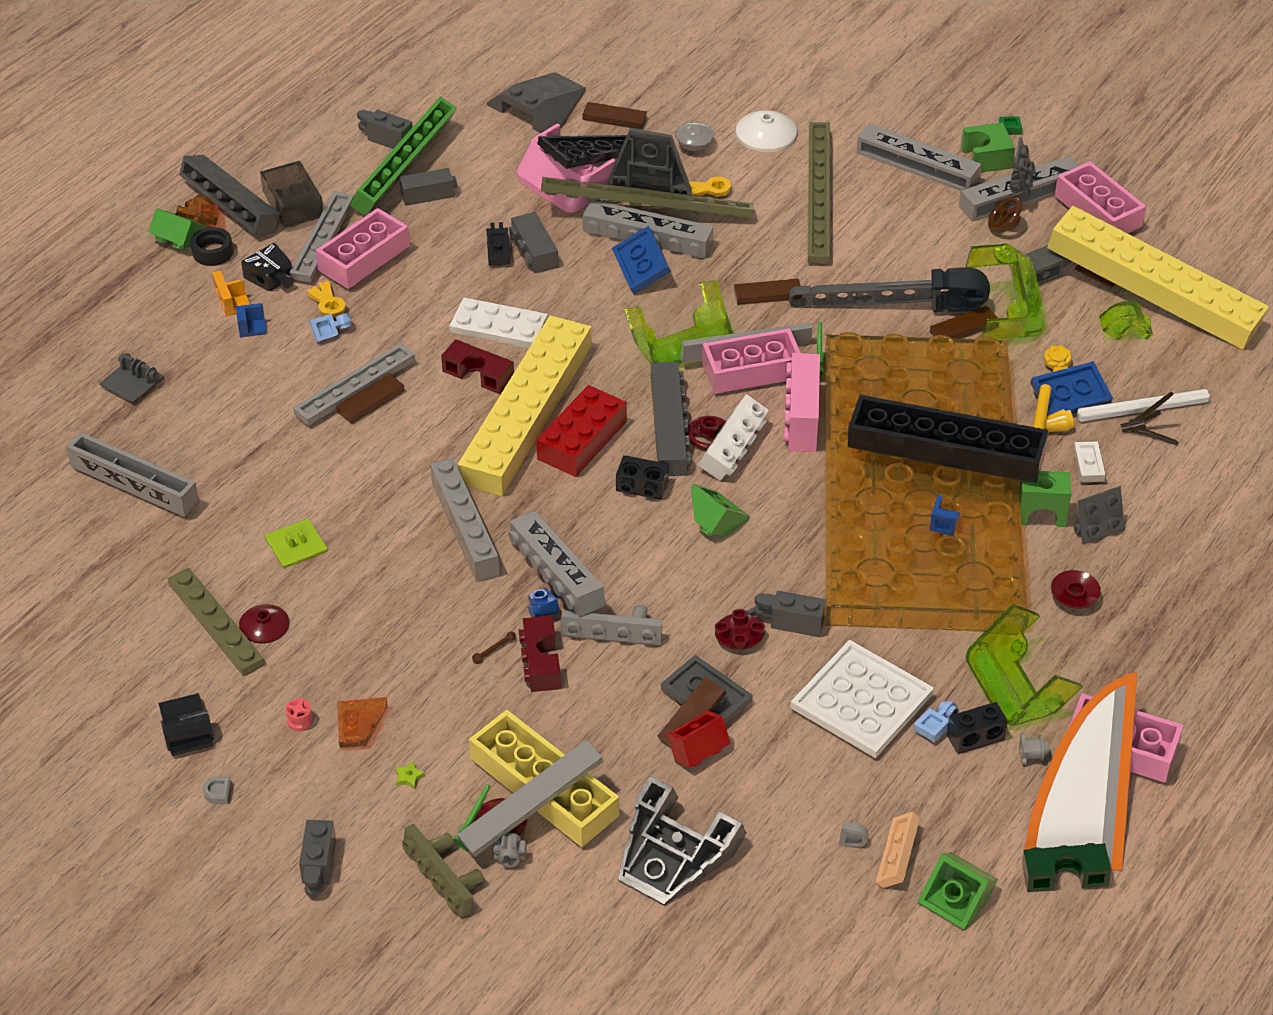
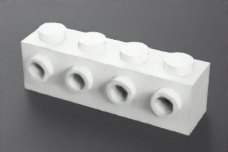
M746 394L736 406L698 463V466L719 481L726 474L731 476L738 466L735 463L736 459L740 461L748 451L745 448L746 444L750 446L757 437V434L754 433L755 430L760 431L767 422L764 417L769 410Z

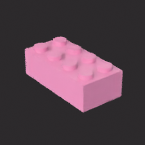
M1091 161L1058 175L1055 197L1069 208L1075 206L1125 233L1143 226L1146 206Z
M377 208L315 250L318 271L349 289L410 246L409 228L406 224Z
M789 328L703 343L702 365L714 394L786 381L787 378H791V376H787V362H792V353L801 352Z
M792 353V362H787V376H791V378L786 379V393L790 394H786L785 409L789 410L785 411L784 425H789V427L784 428V441H788V451L816 452L819 420L820 354Z
M1081 694L1070 724L1079 711L1093 698L1092 696ZM1135 710L1130 772L1166 783L1184 725Z

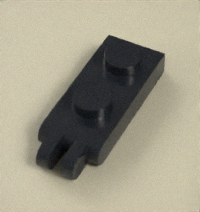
M491 222L490 228H486L488 265L510 264L508 227H503V222H499V228H495V223Z

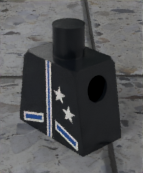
M275 243L268 245L241 261L243 278L267 291H272L280 285L287 289L294 282V279L290 276L292 269L291 261Z

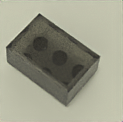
M300 160L260 171L262 191L271 207L280 213L279 221L283 228L320 218L323 212L322 197Z

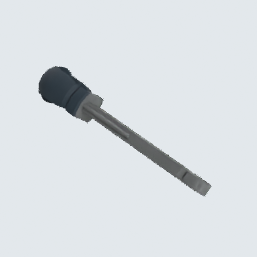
M948 268L945 272L942 269H932L931 280L816 285L812 288L810 286H796L789 291V303L795 308H811V305L815 307L932 302L933 312H943L945 309L949 312H964L976 310L988 301L990 284L987 276L976 268ZM909 289L915 291L913 294L904 293L906 290ZM887 290L893 292L891 295L882 294V292ZM840 293H847V294H848L847 297H843V298H842V297H839V296H837V295L840 294ZM817 294L826 295V297L822 299L816 298L815 296ZM795 295L804 296V298L800 300L794 299L793 297Z

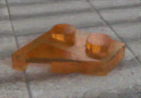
M197 195L193 199L186 201L184 207L177 206L175 215L197 220L204 225H216L219 205L214 203L209 197Z
M387 697L337 701L340 748L367 745L388 707Z

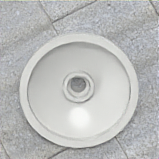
M759 110L749 113L739 120L736 125V137L742 145L751 150L776 152L786 149L794 143L797 137V127L793 120L780 112Z

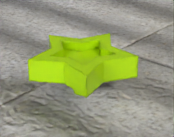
M413 761L405 767H395V771L398 774L396 786L408 785L415 789L416 781L425 776L424 771L415 768Z

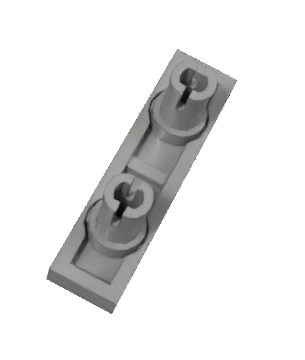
M635 605L632 617L597 614L598 609L581 617L574 611H562L561 636L661 645L662 620L648 619V610L644 605Z

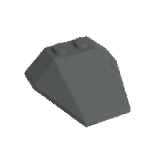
M553 72L512 85L489 100L487 106L501 113L514 106L531 115L533 130L542 133L557 123L560 125V128L564 125L584 94L585 87Z
M630 128L609 176V185L692 195V188L672 135Z

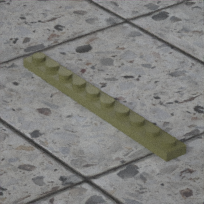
M809 122L808 263H829L830 123Z
M542 177L541 191L552 196L558 193L566 194L569 198L581 196L587 197V199L592 201L605 199L615 204L629 202L633 206L645 204L655 209L669 207L679 212L685 209L693 210L696 214L714 213V215L719 217L733 215L738 219L753 218L754 212L753 203L550 177Z

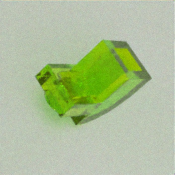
M1123 301L1116 303L1099 315L1102 330L1118 341L1131 330L1146 340L1153 335L1151 320L1143 314L1141 305L1137 302Z

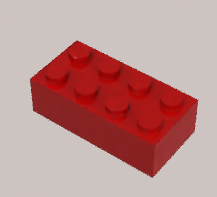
M587 385L536 439L537 460L577 477L627 422V402Z

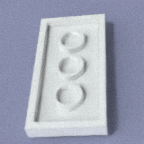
M463 298L449 325L450 333L530 348L547 321L548 314Z

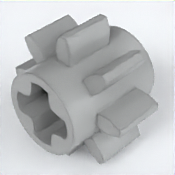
M515 833L502 835L500 840L494 842V859H499V863L506 867L518 865L519 859L525 860L526 841H521L520 836Z

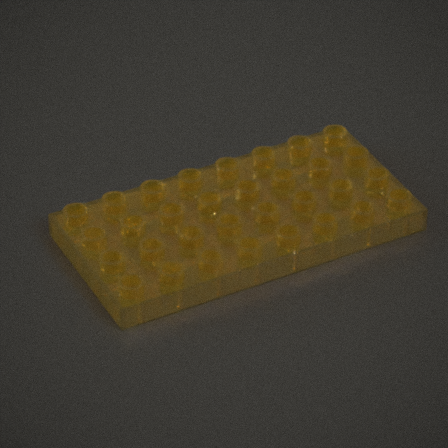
M844 332L839 335L826 334L824 350L825 626L1025 633L1028 605L1018 480L848 447V426L860 395L1014 423L1007 340H996L992 337L951 339L944 335H935L931 338L905 337L895 333L886 336H863L853 332ZM938 495H943L941 508L960 513L954 536L929 531L931 514Z

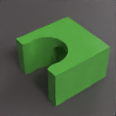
M1003 122L963 128L961 139L962 153L972 152L971 160L982 164L981 172L1012 169L1015 146Z
M1040 471L1037 484L1020 481L1016 500L1017 525H1026L1028 523V516L1033 511L1048 509L1055 512L1057 527H1066L1072 494L1070 472Z

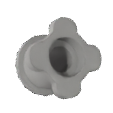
M1020 733L1019 753L1021 764L1026 765V759L1044 761V756H1048V741L1043 740L1042 735H1039L1038 738H1026L1025 733Z

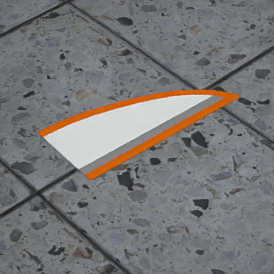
M1138 672L1126 674L1108 683L1079 711L1070 724L1052 758L1039 789L1028 826L1025 849L1105 843L1111 869L1122 871Z

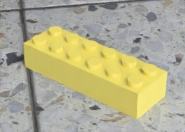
M505 710L469 739L470 759L513 793L565 756L564 753L508 710ZM588 773L537 812L580 847H583L619 817V796Z

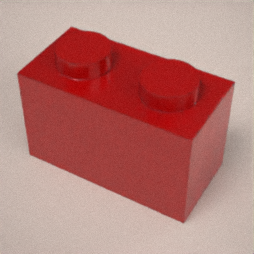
M710 711L702 713L667 734L674 760L687 767L699 765L702 760L711 755L718 754L724 747L731 744L723 716Z

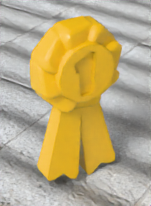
M721 176L712 177L706 182L689 181L692 188V196H702L708 193V195L720 197L726 196L731 191L729 179Z
M329 280L324 283L319 282L320 290L316 286L307 290L308 297L319 302L318 309L323 316L332 314L334 319L344 314L346 303L342 298L333 296Z
M1051 345L1044 352L1043 357L1045 365L1053 369V372L1068 368L1072 360L1071 351L1063 345Z

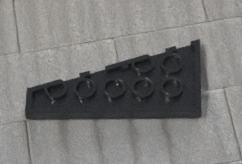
M627 135L539 136L537 144L544 152L552 156L555 161L568 169L618 158Z

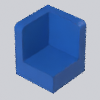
M262 303L236 306L240 338L265 335L267 333Z
M938 495L931 514L929 531L954 536L960 513L941 508L943 495Z

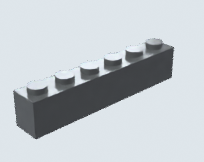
M205 155L183 157L179 172L182 178L254 234L275 233L280 216L278 211Z
M678 362L651 363V390L657 462L669 464V476H687V466H691V452H686V449H690L689 435H685V433H688V419H683V417L687 416L686 403H682V401H685V387H680V385H684L683 371H679Z

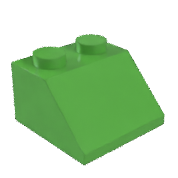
M156 208L148 233L156 235L155 240L167 243L169 240L173 242V247L185 250V247L191 248V238L196 232L210 226L182 215Z
M953 852L942 853L917 902L965 930L987 903L998 879Z

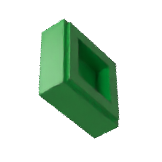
M1020 116L999 117V123L1003 122L1009 135H1022Z

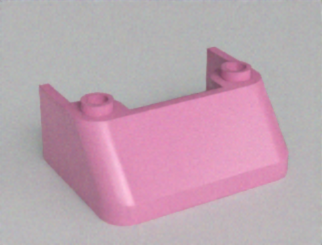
M557 123L532 139L517 169V179L519 182L565 212H577L588 205L591 200L581 196L569 198L566 194L558 193L555 196L547 195L541 191L542 177L609 185V176L616 160L611 159L598 168L593 164L568 169L564 168L537 144L539 136H560V125Z

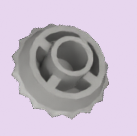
M690 121L688 124L683 123L675 131V137L681 147L690 151L705 149L714 138L712 128L707 126L706 123L701 124L699 121L695 123Z

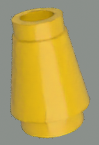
M1062 409L1046 416L1044 429L1049 430V432H1067L1069 429L1074 428V420L1070 410L1065 411Z

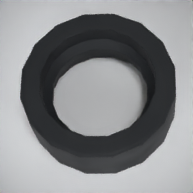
M208 227L196 232L191 238L193 258L199 264L206 266H216L228 261L233 255L232 237L229 232L218 227ZM208 244H222L221 247L216 249H202L203 246Z

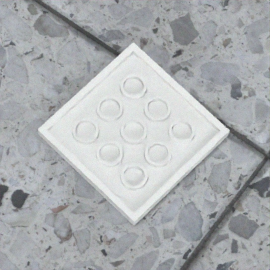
M849 640L791 701L790 708L876 758L933 695L934 687Z

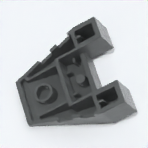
M650 776L636 799V809L633 822L630 824V835L628 844L625 846L618 880L665 906L732 858L747 832L741 822L718 811L704 836L668 817L678 800L674 788Z

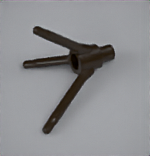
M1169 392L1142 414L1129 419V422L1120 423L1122 432L1132 431L1133 433L1138 431L1140 434H1146L1177 445V440L1146 429L1145 424L1146 421L1161 414L1160 410L1153 411L1171 398L1174 393Z

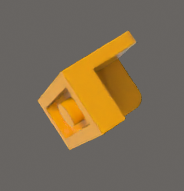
M221 270L212 272L214 288L226 316L236 314V306L250 305L243 280L226 283Z

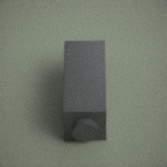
M449 168L399 176L400 191L405 206L454 197V188H457L456 177L451 175Z

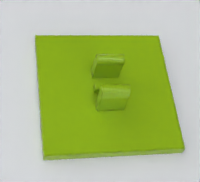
M308 518L264 535L265 540L283 569L328 552V548Z

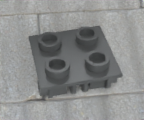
M1019 137L1010 189L1013 193L1025 191L1028 197L1030 188L1033 187L1032 177L1036 169L1034 162L1029 159L1028 146L1024 145L1022 137Z
M122 353L118 357L121 366L101 381L99 385L134 403L161 381L164 375L158 373L155 367L146 365L140 359H134L130 354Z
M1120 486L1078 500L1080 521H1077L1073 528L1076 534H1081L1083 545L1125 530Z

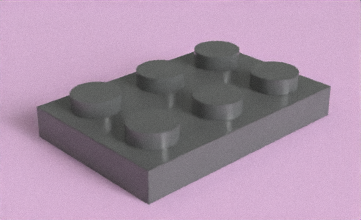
M694 655L661 683V690L683 705L701 681L707 677L725 689L727 693L712 711L723 716L725 725L749 705L753 698L751 693L697 655Z

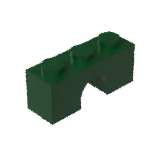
M1087 843L1076 846L1061 845L1050 848L1034 847L1023 850L1022 868L1027 892L1055 890L1056 874L1062 871L1076 874L1080 879L1082 888L1109 886L1111 867L1105 843Z

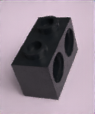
M623 455L616 472V491L662 500L669 482V464Z
M993 702L950 715L947 737L956 753L961 754L1005 740L1008 720L998 703Z

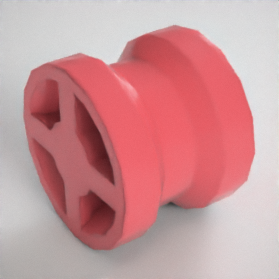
M297 698L291 700L286 705L287 723L294 731H304L310 728L313 723L311 705L307 700Z

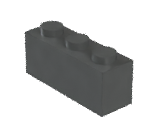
M536 212L512 217L511 227H509L510 237L512 240L515 239L519 253H523L526 265L531 267L534 274L559 267L558 249Z

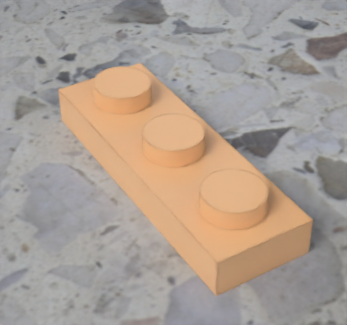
M914 811L895 817L892 820L876 883L882 888L904 881L920 817Z

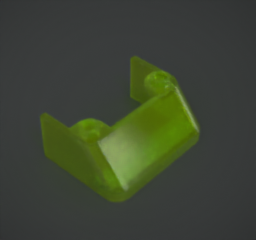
M1007 243L971 246L965 264L966 267L1009 265L1017 301H1013L1008 305V318L986 320L981 341L1041 335L1046 328L1047 321L1033 261L1014 246Z
M717 280L699 282L706 304L698 306L694 310L693 320L695 326L657 339L655 331L646 325L641 306L624 308L634 342L650 364L678 362V365L682 364L680 358L682 341L733 334Z
M1012 604L968 648L966 653L967 664L990 703H998L1008 720L1007 725L1016 726L1056 714L1083 688L1081 683L1054 675L1036 692L1019 660L1024 657L1028 650V641L1023 633L1040 618V615L1015 604Z

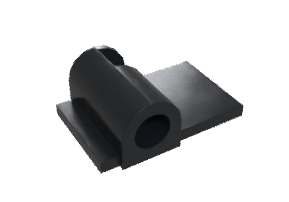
M199 693L158 703L167 750L171 751L172 756L213 746L212 740H214L209 714L207 709L203 710Z

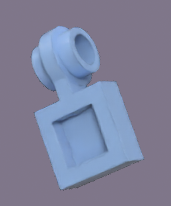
M348 313L335 317V322L332 314L310 320L309 324L315 341L319 342L339 335L336 326H339L340 330L352 326V316L349 317Z
M943 701L939 705L937 712L929 708L914 723V731L936 742L947 731L949 716L959 713V708L952 701Z

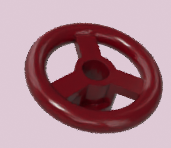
M716 416L698 417L688 425V433L686 435H689V441L693 446L702 450H708L716 438V431L721 426L723 427L726 421ZM694 436H703L709 439L711 443L700 442Z

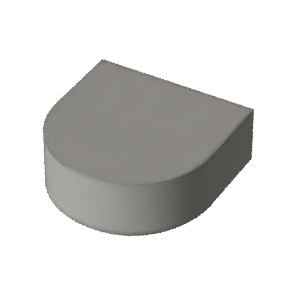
M213 777L208 779L202 788L205 800L212 804H228L232 786L231 777Z
M843 822L839 845L854 848L864 846L868 841L867 828L860 824Z

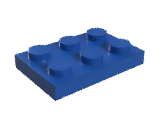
M649 226L612 247L626 281L634 294L672 272Z
M1094 361L1032 377L1030 382L1037 397L1039 396L1041 385L1051 386L1052 390L1047 416L1062 409L1075 413L1079 408L1108 404L1113 399Z

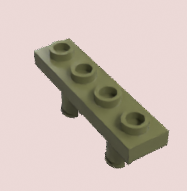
M415 824L405 827L402 847L405 853L411 855L417 863L418 869L427 875L431 880L433 888L443 895L451 910H455L461 919L470 915L473 896L469 890L484 884L482 872L479 869H474L459 877L454 874L439 855L454 848V839L450 833L447 832L435 839L427 840Z

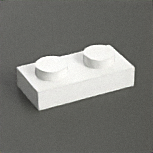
M1074 442L1073 450L1080 482H1104L1105 471L1098 442Z

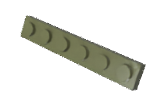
M190 568L167 578L169 586L242 676L265 665L262 655Z

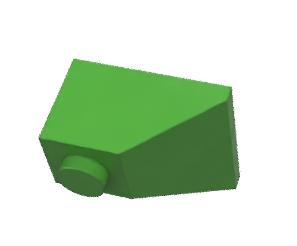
M696 484L691 486L694 520L702 526L700 530L708 536L718 535L724 537L749 519L750 516L718 491Z

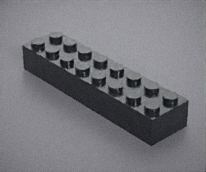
M860 395L848 426V447L1037 484L1046 454L1049 430Z

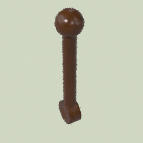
M510 631L506 634L505 638L481 654H474L472 656L473 663L480 664L483 661L482 658L507 641L515 640L516 634Z

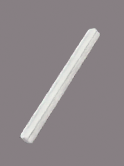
M1207 389L1175 393L1156 410L1207 403L1210 395ZM1165 395L1079 408L1077 410V417L1080 422L1142 413Z

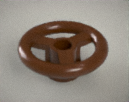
M1016 196L1008 197L993 209L988 219L990 231L999 233L1006 229L1011 230L1019 224L1021 220L1019 215L1022 211L1021 199ZM1010 203L1016 204L1015 207L1010 209L1005 207ZM1000 212L999 219H998V221L996 222V224L994 225L996 216H997L998 213Z

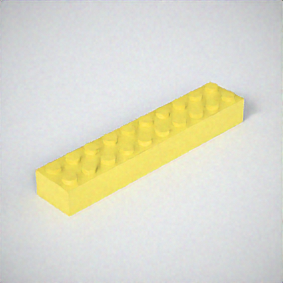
M1072 206L1054 227L1047 246L1048 249L1242 350L1262 324L1269 308L1268 305L1234 289L1075 206Z
M551 315L548 317L458 463V470L467 487L503 497L592 347L591 326Z

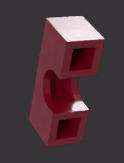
M457 339L441 355L442 372L462 379L467 373L478 371L480 372L481 387L500 395L514 374V361Z
M553 615L523 618V629H518L520 644L525 643V648H521L522 663H527V667H523L524 681L530 682L531 692L561 689V671L558 654H544V652L556 651Z

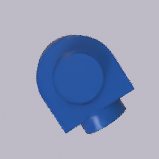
M548 589L536 590L528 595L530 602L528 611L531 617L551 615L554 617L559 614L558 600Z

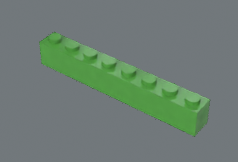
M440 96L359 187L350 206L364 216L371 213L399 181V176H403L449 124L457 108Z

